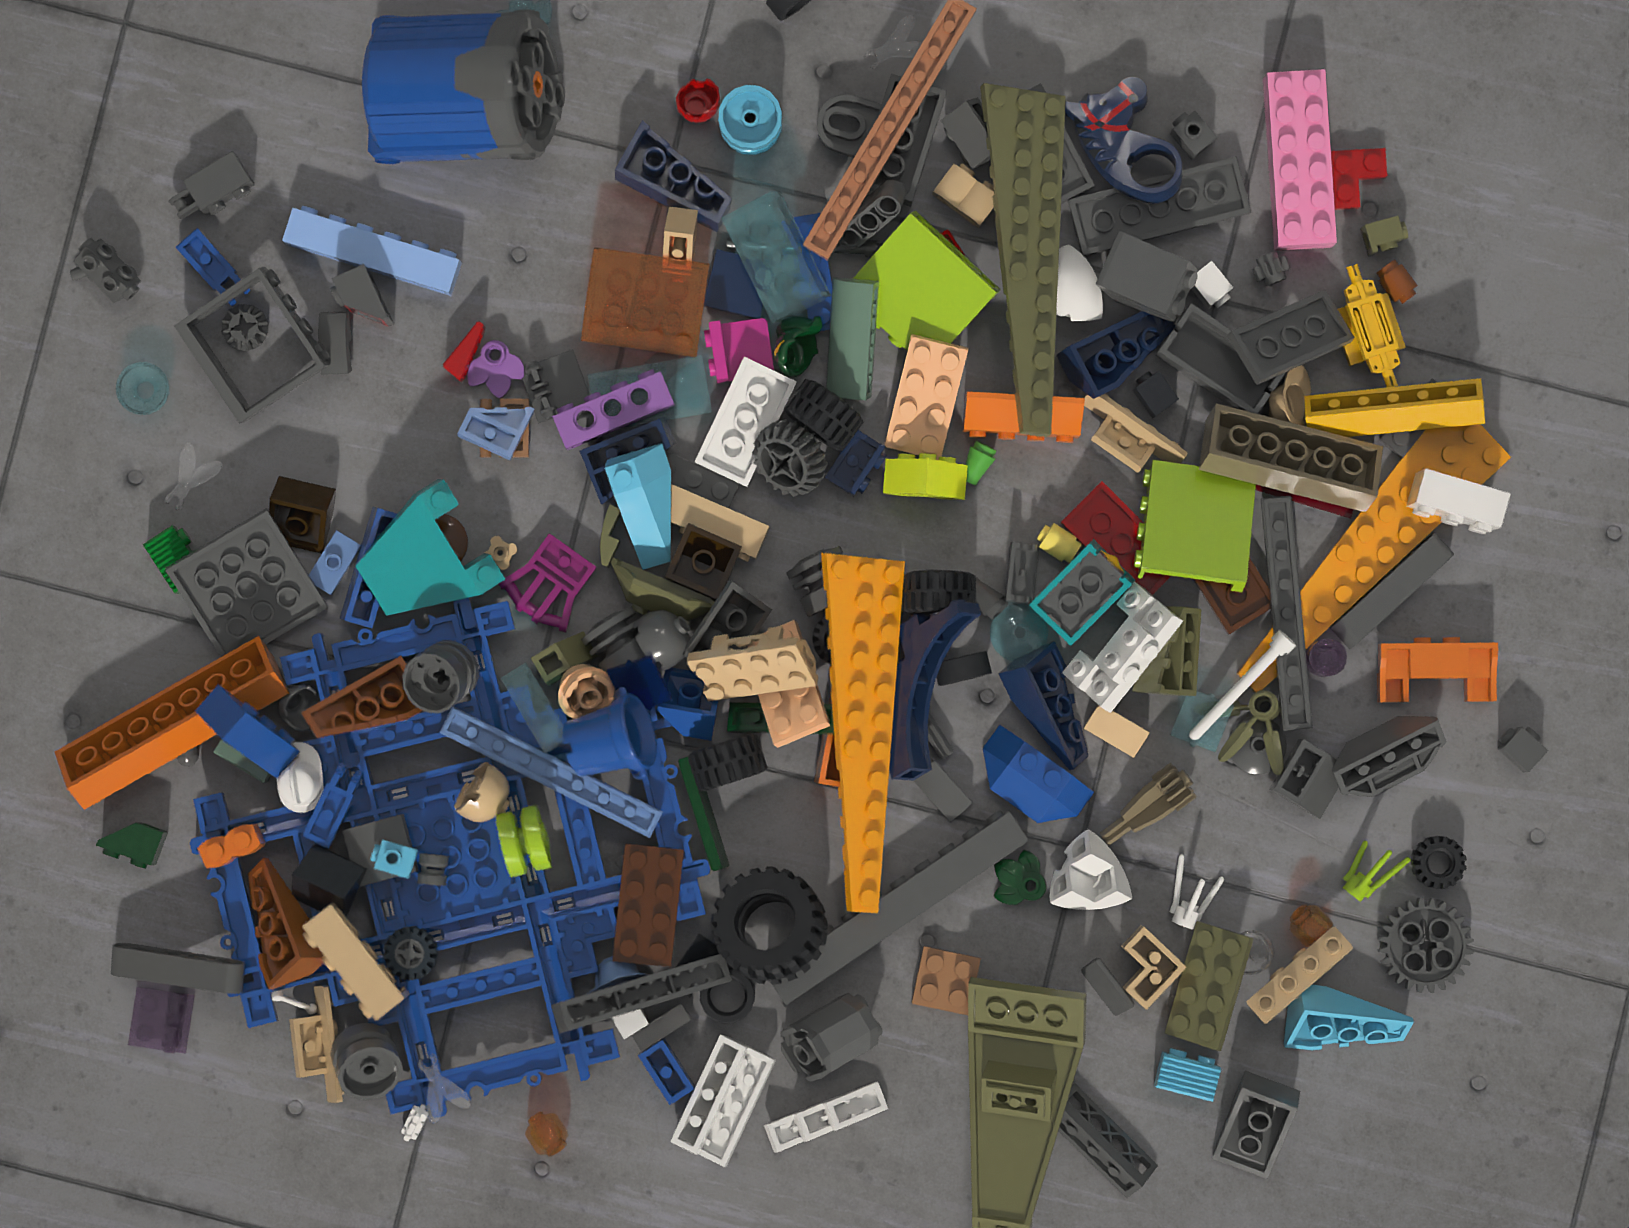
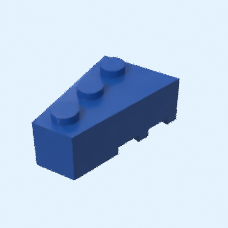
M219 684L195 710L223 741L275 778H278L281 772L300 753L292 744L295 739L283 728L277 731L275 729L277 727L276 724L265 715L262 717L258 716L259 712L247 702L242 703Z

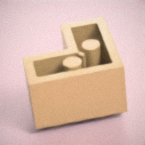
M1142 925L1121 945L1142 966L1123 986V989L1147 1010L1187 967Z

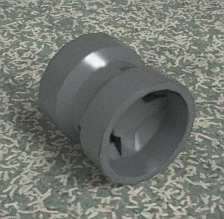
M420 853L419 863L421 864V872L417 876V883L446 886L447 876L444 874V871L448 865L449 856ZM427 866H428V867H439V870H438V869H427Z

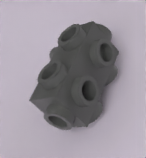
M92 238L87 239L79 247L78 250L81 253L74 260L79 267L70 270L73 280L87 276L113 303L123 298L129 300L139 291L140 288L137 285L141 280L137 277L136 271L117 256L114 247L105 243L102 239L94 241Z

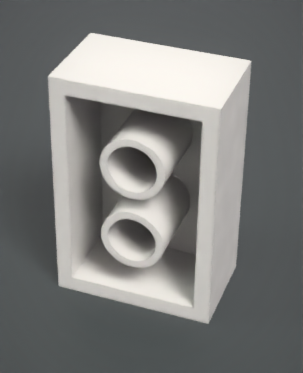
M1425 468L1415 473L1406 507L1412 508V513L1426 518H1429L1430 515H1436L1441 517L1440 522L1453 526L1467 524L1469 525L1468 530L1479 534H1486V532L1501 528L1511 493Z

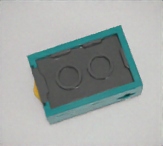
M1093 539L1029 606L1071 646L1133 584L1135 579L1119 564L1117 557L1110 555Z

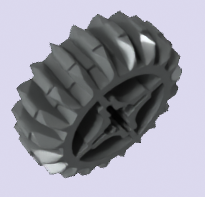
M787 419L780 422H772L760 431V434L753 443L755 447L752 454L757 457L754 464L760 467L758 474H763L766 477L765 483H772L774 490L781 489L783 495L790 493L795 497L800 494L802 496L808 494L812 489L814 490L820 485L826 474L825 469L828 462L824 458L827 453L820 450L822 442H816L814 439L815 433L809 434L806 425L799 427L797 421L789 423Z

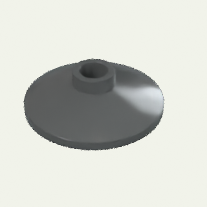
M1252 717L1246 718V719L1242 720L1241 722H1239V723L1233 728V730H1232L1230 736H1231L1232 733L1235 731V729L1239 726L1240 723L1244 722V723L1247 724L1248 721H1249ZM1257 719L1251 727L1254 731L1252 736L1231 759L1237 767L1247 773L1265 774L1272 771L1265 744L1261 751H1257L1254 748V742L1259 739L1264 743L1263 734L1267 732L1265 722ZM1272 720V729L1277 730L1280 735L1284 759L1287 749L1286 737L1280 726Z

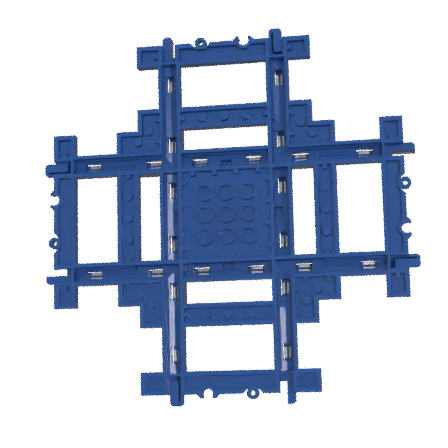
M469 598L455 600L453 602L455 614L439 618L428 615L430 622L425 629L418 628L416 619H412L407 626L379 632L375 639L371 630L362 629L358 633L360 643L350 639L331 644L334 655L333 660L329 659L323 633H317L312 636L314 649L280 657L286 685L289 686L315 679L320 701L331 696V693L333 695L348 686L346 671L394 660L399 656L406 657L418 654L442 640L457 641L465 645L474 654L479 665V679L476 687L470 692L471 700L455 704L454 707L570 765L566 754L572 753L571 743L563 744V727L568 718L562 709L559 708L536 714L530 686L502 693L500 691L487 636L515 630L509 601L472 610ZM364 633L369 634L368 639L363 638ZM650 686L627 692V694L630 693L637 696L644 704L650 715L654 731L672 726L665 718L658 719ZM451 708L440 713L421 712L405 721L303 742L314 747L320 756L324 788L327 782L331 781L340 762L347 764L346 772L337 785L342 789L347 790L351 775L357 770L363 772L361 781L354 792L355 797L342 823L350 821L351 828L404 814L412 847L418 850L416 862L419 871L412 872L409 879L398 876L365 885L377 935L359 940L361 942L363 940L372 947L378 957L376 962L379 965L386 964L382 954H384L383 948L388 937L398 929L410 926L423 928L427 933L431 934L434 937L433 940L437 942V951L528 929L534 957L423 985L421 978L416 980L401 979L400 981V977L394 976L396 980L395 986L398 989L404 986L410 994L378 1020H375L373 1016L367 1018L368 1023H374L379 1026L399 1022L412 1078L399 1081L395 1088L386 1094L390 1114L411 1110L413 1106L420 1107L423 1104L425 1106L428 1105L431 1117L438 1118L447 1114L445 1101L459 1097L471 1100L470 1090L473 1086H480L484 1091V1096H487L491 1089L519 1083L526 1075L527 1083L530 1086H537L542 1081L540 1072L551 1075L569 1070L565 1055L572 1053L575 1055L581 1081L588 1080L590 1077L588 1065L620 1058L613 1028L587 1035L584 1034L583 1027L559 1033L551 1007L553 1004L575 998L571 978L599 971L593 942L613 938L616 932L617 918L614 907L619 905L622 874L609 878L606 877L590 808L554 790L577 885L550 892L545 871H537L533 868L529 855H526L528 862L527 877L526 874L510 877L500 844L496 816L485 822H473L455 811L456 808H454L456 799L466 781L471 783L476 777L472 774L475 769L482 763L488 762L506 777L509 783L508 799L511 812L516 815L519 827H522L520 812L522 808L529 807L522 778L527 776L485 756L375 785L373 783L367 756L447 737L439 732ZM661 737L656 739L657 755L654 765L646 769L647 776L642 780L648 804L663 811L655 827L659 847L684 849L677 921L706 914L697 878L710 873V864L706 859L693 861L688 843L692 834L683 836L678 832V825L683 821H688V818L681 814L675 786L668 782V779H673L678 775V768L673 764L664 767L668 757L663 738ZM669 768L674 769L673 775L667 773ZM224 792L193 799L200 831L203 836L190 840L193 854H200L198 847L210 838L226 836L228 832L238 826L257 823L265 842L293 835L299 864L314 844L328 849L302 836L314 809L305 813H299L287 807H282L230 820ZM420 853L449 856L448 865L444 871V874L447 876L446 886L417 883V876L421 872V864L419 863ZM239 856L225 866L210 868L207 879L217 878L221 882L219 891L212 892L211 896L215 897L218 901L224 929L231 933L221 938L220 945L226 950L234 948L231 959L244 961V975L252 973L254 981L243 983V992L236 994L227 993L229 997L241 996L248 1028L278 1021L275 1004L272 1000V992L326 978L334 1007L360 1001L355 993L350 995L340 983V980L343 978L335 969L332 972L325 963L311 975L275 989H268L259 965L258 954L262 953L259 937L255 935L254 927L256 925ZM427 866V869H438V870H439V867H428V866ZM381 900H382V902H383V906H384V910H385V914H386L387 921H386V919H385V915H384V911H383V907H382ZM310 907L312 918H314L320 911ZM226 939L231 940L230 945L226 944ZM542 986L555 1043L442 1071L428 1014ZM531 1076H537V1081H532Z

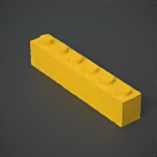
M1481 378L1304 396L1306 426L1345 437L1485 424Z

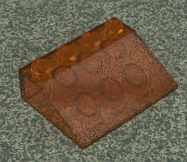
M594 247L581 341L697 357L700 347L710 264Z

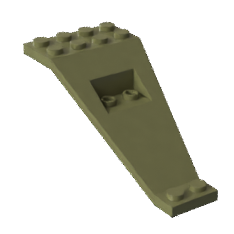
M975 977L970 978L968 983L972 1228H1032V1217L1085 1044L1086 993Z

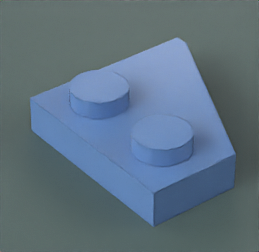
M469 408L457 433V437L511 461L531 420L534 408Z

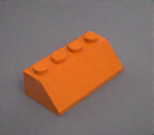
M967 391L964 398L963 432H969V437L986 438V433L998 434V439L1015 440V435H1026L1019 434L1015 394ZM1053 396L1051 435L1048 437H1056V442L1073 443L1074 438L1081 436L1085 398ZM1026 435L1028 441H1044V437Z

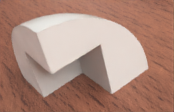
M1071 245L1059 248L1056 315L1067 316L1071 318V321L1102 319L1101 289L1096 285V274L1087 259Z
M1089 829L1076 837L1064 851L1067 859L1062 869L1055 870L1050 886V903L1068 909L1094 910L1116 906L1131 900L1132 893L1126 874L1108 845Z

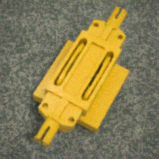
M1358 264L1349 266L1346 269L1352 284L1344 290L1346 297L1345 307L1337 309L1355 337L1351 343L1342 346L1348 365L1350 367L1366 361L1371 373H1382L1386 388L1396 387L1398 384L1393 369L1400 364L1397 351L1405 349L1406 346L1388 293L1377 294L1373 280L1362 279Z

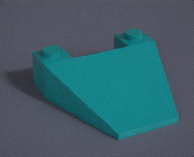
M437 479L413 494L355 565L386 616L478 596L505 580L490 554L483 553L463 566L437 525L435 519L459 505L444 479Z

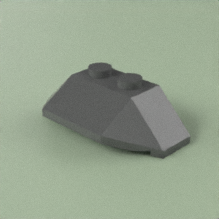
M1397 716L1346 742L1332 768V772L1342 795L1352 794L1374 797L1425 771L1436 756L1439 748L1443 747L1447 741L1437 717Z

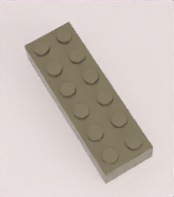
M1216 403L1205 421L1199 470L1366 512L1378 497L1383 446Z

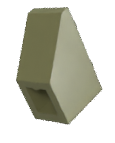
M584 631L556 642L531 657V660L548 686L561 680L563 674L569 668L578 664H587L599 657L598 654L591 656L589 653L593 649L592 644L587 646L583 644L581 639L586 636Z

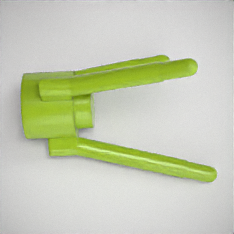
M1363 841L1349 871L1343 877L1346 884L1342 888L1361 902L1364 897L1369 898L1376 889L1407 865L1411 858L1406 857L1373 883L1371 881L1372 877L1392 855V851H1386L1366 875L1359 871L1355 876L1354 874L1368 845L1367 841Z

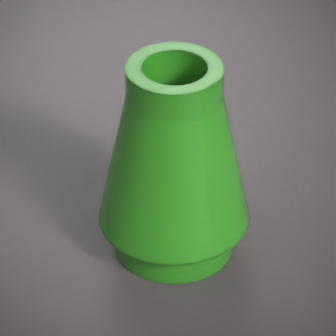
M977 440L973 446H970L965 464L968 465L966 482L977 485L980 478L995 461L994 455L997 450Z

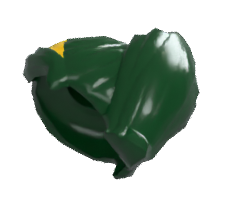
M795 316L785 319L777 326L776 333L778 339L776 340L774 355L781 373L785 376L792 378L800 376L811 364L813 357L819 353L815 335L822 328L820 316H815L813 319Z

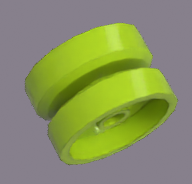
M537 805L522 808L520 812L522 827H519L516 815L511 811L496 814L500 844L510 877L527 873L528 862L526 855H529L531 864L537 871L552 868L549 837Z

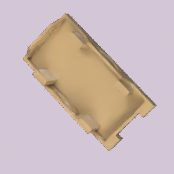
M782 626L768 628L767 635L764 633L731 639L728 634L714 636L711 650L689 653L687 663L691 671H696L697 677L703 680L705 684L703 693L707 700L715 701L817 686L818 675L816 673L815 657L805 638L801 640L798 637L782 639L784 629ZM752 641H759L756 647L753 645L742 650H729L730 645L735 644L738 647H745L753 644ZM806 659L810 660L811 666L807 663Z

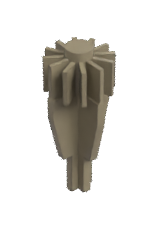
M1170 762L1152 776L1153 780L1145 785L1121 810V817L1100 832L1101 837L1110 846L1131 829L1137 832L1165 818L1175 809L1177 811L1181 810L1197 798L1194 790L1190 787L1193 781L1184 770L1178 772L1176 767Z

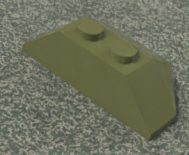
M614 557L611 561L626 601L631 603L634 611L645 615L648 611L666 610L674 613L677 617H683L686 622L706 615L716 601Z

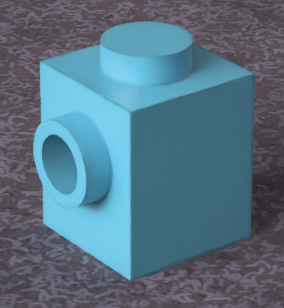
M382 840L381 845L375 844L371 861L376 862L374 869L409 879L418 850Z

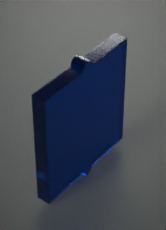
M652 655L634 661L627 660L625 664L607 669V674L615 690L624 687L627 694L630 693L637 696L648 710H652L653 706L672 700V696Z

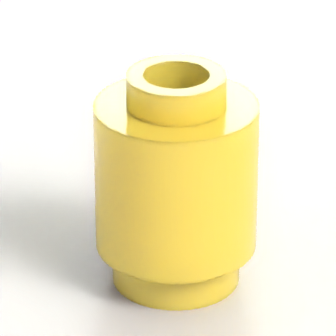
M1055 523L1051 527L1045 525L1037 537V540L1040 541L1038 547L1061 562L1065 560L1070 563L1082 545L1076 540L1077 537Z

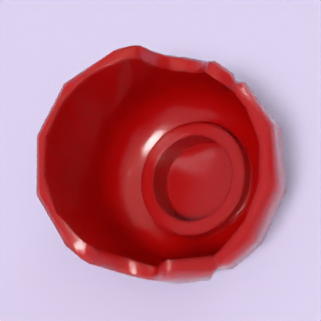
M706 78L704 81L691 79L679 89L676 96L678 112L686 120L695 123L705 122L714 117L720 106L718 86L709 78Z

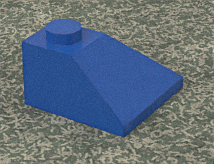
M673 667L665 670L657 711L682 736L712 741L719 700H707L703 693L705 684L702 679L697 677L696 671Z

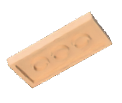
M914 334L911 335L885 441L887 448L919 455V453L937 455L936 460H939V457L942 456L968 353L967 347Z
M795 620L780 625L784 629L782 639L798 637L799 640L803 639L799 625ZM752 641L753 644L749 645L747 648L755 645L756 647L759 641ZM806 659L807 663L811 666L810 660ZM818 685L758 694L773 744L777 748L831 726Z

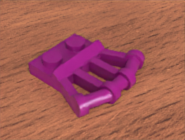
M549 533L529 562L507 576L498 585L501 589L506 590L515 604V609L520 613L524 611L531 616V621L535 624L541 623L557 627L559 631L566 633L575 598L597 567ZM535 569L539 574L524 595H522L514 582ZM548 578L556 585L538 608L530 602V599L543 581ZM562 590L566 591L568 595L562 617L546 613Z

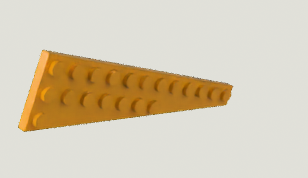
M1481 424L1425 429L1407 454L1395 465L1392 472L1379 486L1378 497L1366 512H1359L1300 590L1305 650L1442 523L1439 516L1421 517L1413 514L1412 508L1406 507L1415 473L1426 468L1482 485L1511 458ZM1271 627L1264 639L1237 672L1240 678L1271 647L1269 644L1273 641L1271 639L1273 637V627ZM1276 659L1249 686L1254 693L1263 690L1277 677Z
M821 553L824 590L827 591L828 608H825L826 620H829L830 637H827L828 649H831L832 661L829 670L830 682L832 684L831 698L836 768L840 773L838 796L842 801L843 815L840 816L841 828L844 829L842 852L845 863L846 908L850 912L878 913L905 561Z

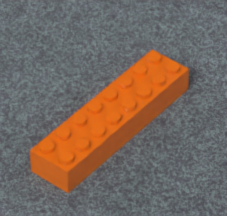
M259 636L255 637L55 751L67 790L84 810L217 735L195 710L218 684L242 703L247 702L257 711L289 694L276 660Z

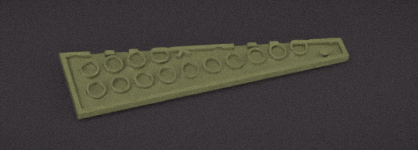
M983 83L980 86L984 122L987 123V150H990L991 158L989 170L990 178H993L994 185L993 205L996 212L995 223L1003 293L1007 299L1008 311L1006 312V320L1010 326V352H1013L1014 369L1012 372L1016 388L1015 399L1019 434L1048 437L1051 435L1066 96Z

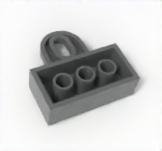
M891 73L882 104L849 94H842L829 99L821 107L817 117V131L824 145L834 152L854 158L902 77ZM931 86L868 194H871L885 181L896 180L902 183L906 189L903 205L912 206L946 98V90ZM834 114H841L856 119L860 124V128L855 133H847L831 127L829 119Z

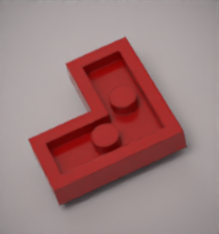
M1386 148L1331 151L1335 210L1359 209V180L1387 177Z

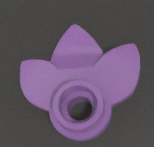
M498 340L487 342L482 347L481 356L473 360L468 369L469 386L473 387L486 383L491 393L497 398H502L509 391L511 378L522 379L525 376L524 364L521 359L510 354L508 347ZM494 350L500 351V358L498 360L491 358Z

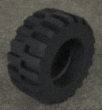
M767 866L765 872H761L759 868H754L750 870V875L744 877L742 873L735 877L737 883L732 887L729 884L724 887L722 891L725 893L723 899L717 898L714 907L718 911L711 915V924L715 927L711 933L713 940L717 943L716 948L720 955L742 977L747 980L752 978L755 983L764 984L766 981H769L772 985L781 984L782 978H787L788 981L796 979V972L801 969L806 973L811 968L808 963L812 958L816 961L822 954L819 951L820 945L825 946L827 940L824 930L828 929V920L824 916L826 911L818 896L800 876L796 877L792 871L782 869L779 872L776 867ZM782 902L789 905L795 914L794 927L789 937L782 944L771 949L760 950L751 947L745 939V926L750 915L758 907L767 903Z

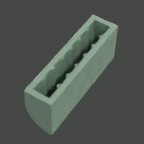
M833 277L826 388L840 398L867 400L872 397L879 281Z

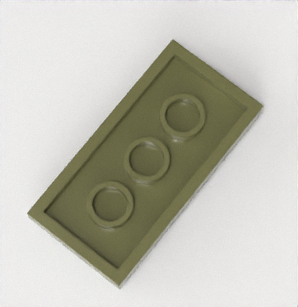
M1196 922L1184 964L1187 968L1181 974L1165 1034L1216 1051H1222L1254 938L1204 922Z

